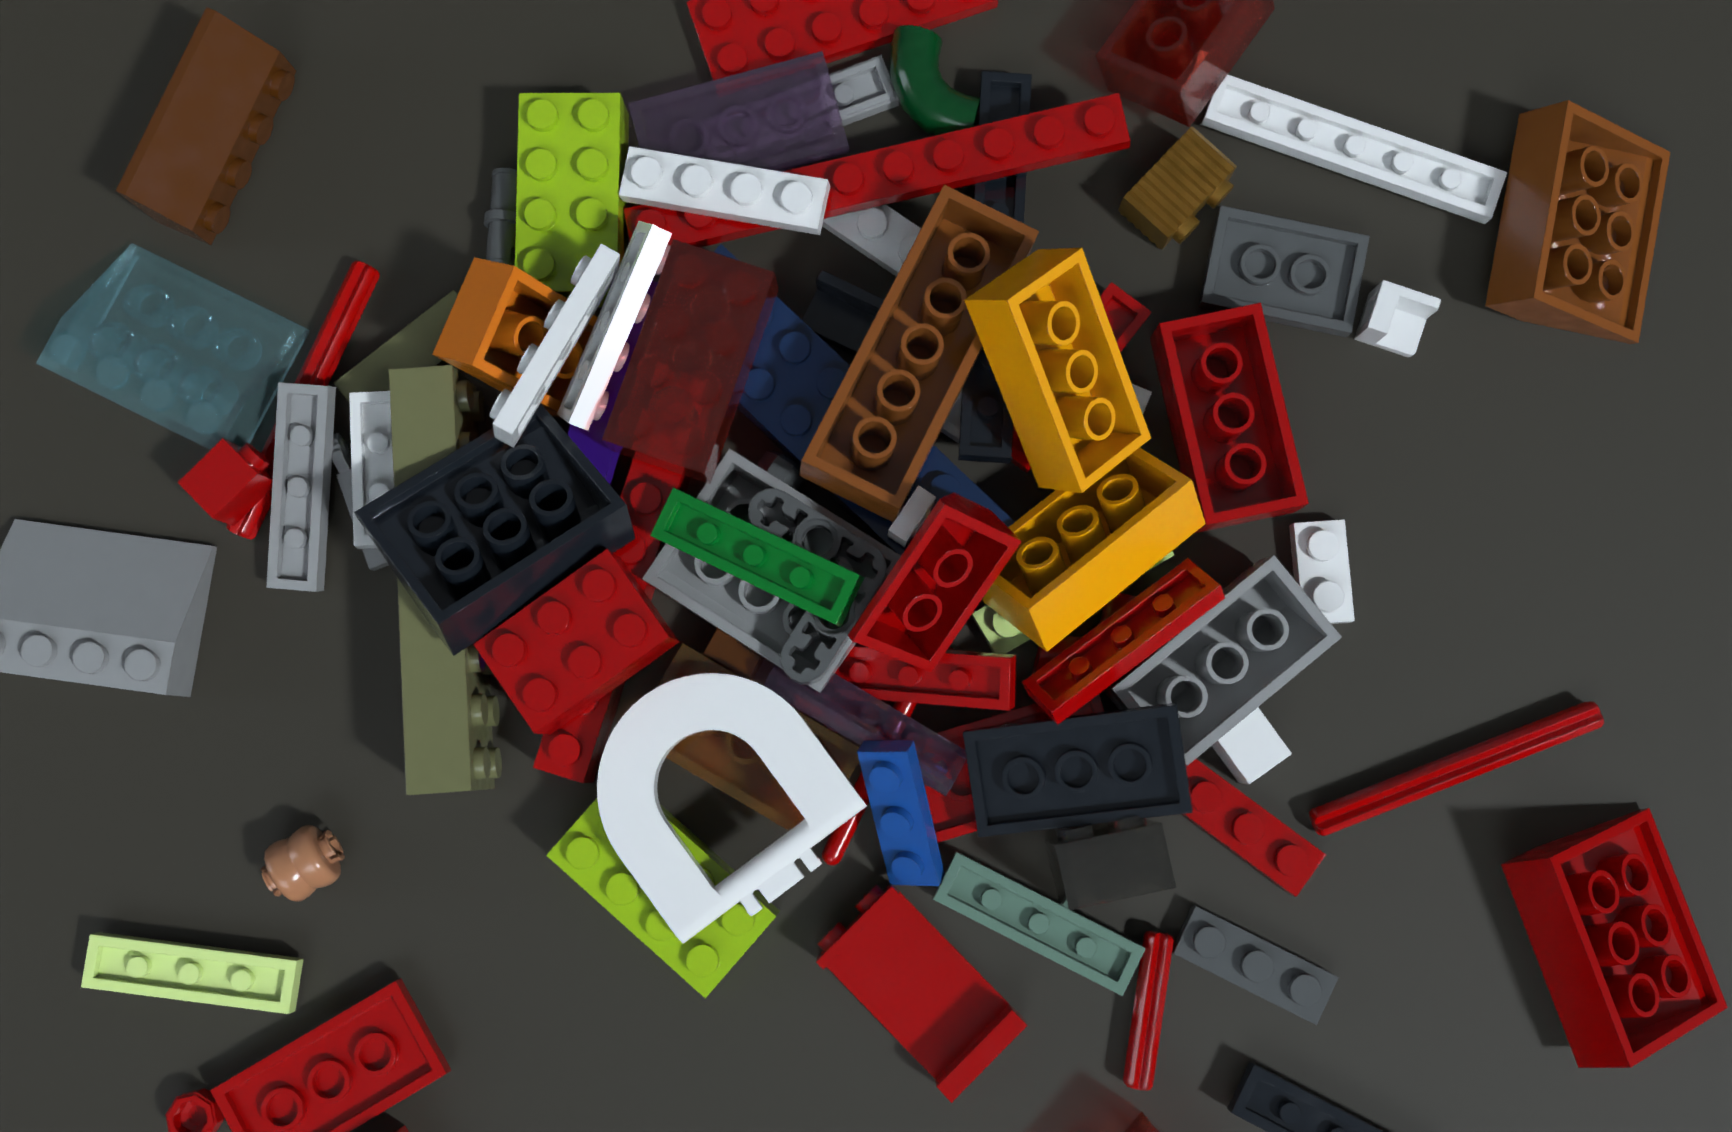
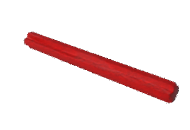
M357 260L352 262L295 383L328 386L379 280L380 273L371 265ZM276 422L261 451V454L270 463L265 470L272 477ZM272 489L235 526L226 524L227 529L240 537L254 539L271 506Z
M1595 702L1580 703L1313 808L1309 812L1310 821L1318 835L1327 836L1601 728L1604 725V718Z

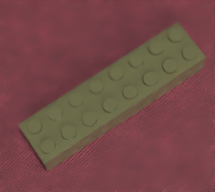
M453 365L389 369L394 488L479 437L478 421L485 420L482 391H477V387ZM397 577L406 795L495 789V778H500L502 773V758L499 747H493L492 726H498L500 717L498 698L496 695H491L490 675L494 674L473 644L453 656Z

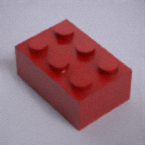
M606 549L473 645L533 733L551 735L678 644L679 640L622 559L609 549Z

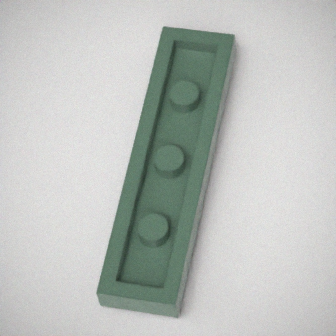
M955 851L945 875L933 896V900L1121 996L1124 995L1146 949Z

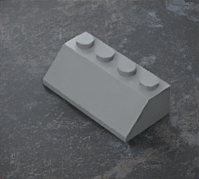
M1275 555L1260 559L1223 589L1225 596L1223 601L1103 690L1119 710L1177 703L1187 766L1342 638Z

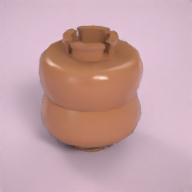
M304 825L289 838L276 841L265 850L264 861L266 866L261 868L263 872L261 873L262 878L268 889L273 891L275 896L279 897L283 894V896L291 901H303L317 888L331 885L340 877L341 865L339 861L345 858L343 848L331 831L326 830L323 833L315 826Z

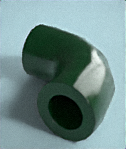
M902 25L894 31L890 56V79L902 109L924 132L933 136L974 127L980 98L956 91L943 80L939 71V55L943 43L941 37L935 32L920 26Z

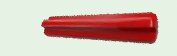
M1146 931L1143 937L1142 946L1146 949L1140 959L1123 1076L1124 1084L1127 1087L1142 1091L1151 1090L1154 1083L1174 943L1171 935L1158 931Z

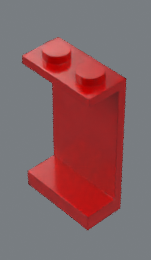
M876 884L854 906L860 914L846 928L838 922L817 943L823 951L818 955L816 963L823 970L827 967L928 1071L935 1079L936 1087L952 1103L1028 1025L1006 999L894 885L889 884L882 890Z

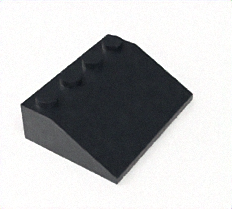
M541 403L514 448L495 438L492 428L354 512L419 610L453 656L490 633L604 550L609 549L614 553L636 539L627 504Z

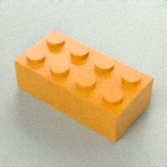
M1083 248L1038 249L964 300L1039 488L1083 493L1151 439Z
M1138 448L1083 493L1055 490L1008 527L1022 542L983 597L984 603L1046 652L1049 651L1206 524L1192 479L1145 450Z

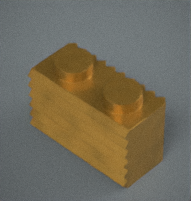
M1191 126L1166 154L1148 170L1139 182L1127 192L1118 211L1129 222L1133 223L1135 228L1139 229L1143 235L1147 236L1151 242L1155 243L1157 248L1162 250L1172 239L1181 244L1200 223L1195 215L1207 203L1214 209L1233 189L1234 185L1228 180L1237 166Z

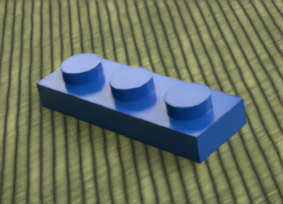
M864 740L857 754L889 883L892 885L939 886L945 872L914 740Z

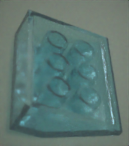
M131 243L60 318L36 364L210 450L222 438L242 447L246 442L250 444L278 392V382L284 381L310 330Z

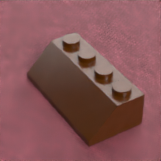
M206 7L124 172L116 192L156 222L208 245H212L216 235L220 234L229 222L230 206L238 190L244 188L250 179L252 172L251 163L260 145L265 144L271 136L273 118L281 102L288 99L292 93L295 83V68L279 50L219 12Z

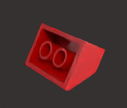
M954 492L940 498L848 634L849 638L855 643L932 672L1022 541L991 510Z

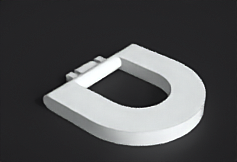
M704 673L684 676L658 686L644 695L630 707L613 729L604 748L598 770L597 801L606 835L619 858L675 936L683 944L738 902L743 904L751 917L763 909V906L753 894L755 890L759 889L768 903H771L805 877L795 864L796 859L801 858L810 872L815 870L822 862L811 848L867 807L804 719L785 699L757 682L730 674ZM711 730L728 732L747 742L756 751L805 818L716 886L665 817L657 793L659 771L668 753L686 737Z

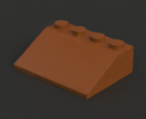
M1569 100L1519 114L1485 306L1528 323L1627 344L1639 343L1671 152Z

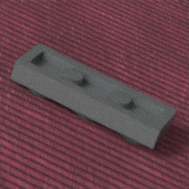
M1193 904L1173 944V954L1315 1025L1318 1024L1339 978Z

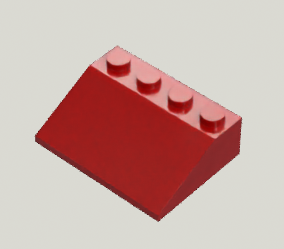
M1650 808L1637 810L1535 847L1501 864L1578 1068H1631L1728 1008Z

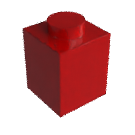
M222 438L177 483L212 519L235 526L272 489L273 477L265 470L270 465L269 461L255 447L247 442L241 447Z

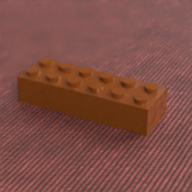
M946 185L943 186L801 460L799 476L891 522L895 521L983 348L964 300L1029 256L1039 234L1038 230Z

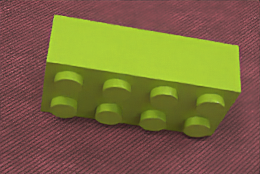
M519 93L515 266L567 299L575 288V285L570 283L572 275L583 256L586 255L593 258L600 244H603L620 254V266L627 249V225L623 209L628 208V202L622 201L619 197V190L629 149V114L621 93ZM608 291L606 292L598 307L603 306Z
M597 798L546 855L705 999L780 912L772 903H768L759 891L755 890L753 894L763 906V909L751 917L743 904L738 902L683 944L675 936L612 847L601 821ZM660 804L669 823L715 886L735 871Z

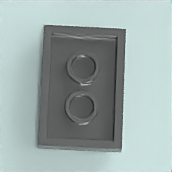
M1220 206L1216 213L1198 307L1221 311L1261 302L1265 321L1348 337L1353 329L1370 236Z

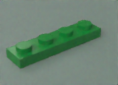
M676 488L672 489L650 535L842 627L864 580L863 576Z

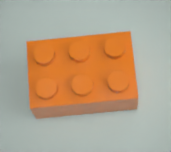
M474 257L432 355L501 392L505 388L512 392L522 374L517 372L522 356L532 343L538 347L540 346L549 331L544 327L548 313L558 299L566 302L567 298L514 265ZM595 315L590 319L541 401V404L552 417L564 420L557 413L598 318Z

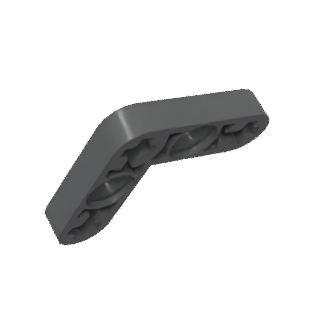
M777 488L765 489L758 492L752 498L748 507V517L752 525L782 539L790 534L789 528L780 522L773 521L769 526L763 525L765 518L760 509L764 505L773 508L779 502L783 504L781 508L783 516L794 524L797 523L799 514L806 517L796 527L791 543L803 548L802 541L809 530L814 528L825 529L832 535L833 544L831 549L826 554L821 555V557L834 562L839 557L843 542H847L852 546L846 550V555L859 563H862L866 557L873 560L872 570L877 574L873 579L864 576L861 587L849 610L848 622L843 627L838 629L827 628L820 622L818 616L805 611L784 644L780 657L785 674L795 683L812 685L820 681L827 674L848 641V634L885 581L887 576L886 561L883 554L876 547L785 491ZM841 560L839 561L838 565L853 572L851 566ZM811 625L818 634L829 640H834L835 643L831 649H828L821 641L814 653L815 660L819 663V666L815 670L806 667L800 674L794 671L797 663L791 655L796 649L805 652L809 648L814 638L812 635L805 634L804 632Z

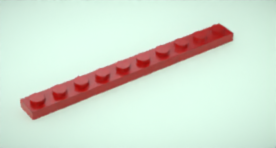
M1115 93L782 172L828 179L830 191L824 219L938 193L944 185L955 189L1130 148L1131 140L1120 94ZM637 205L623 209L629 241L632 238L638 221L653 224L672 233L667 244L671 246V254L781 229L646 205Z

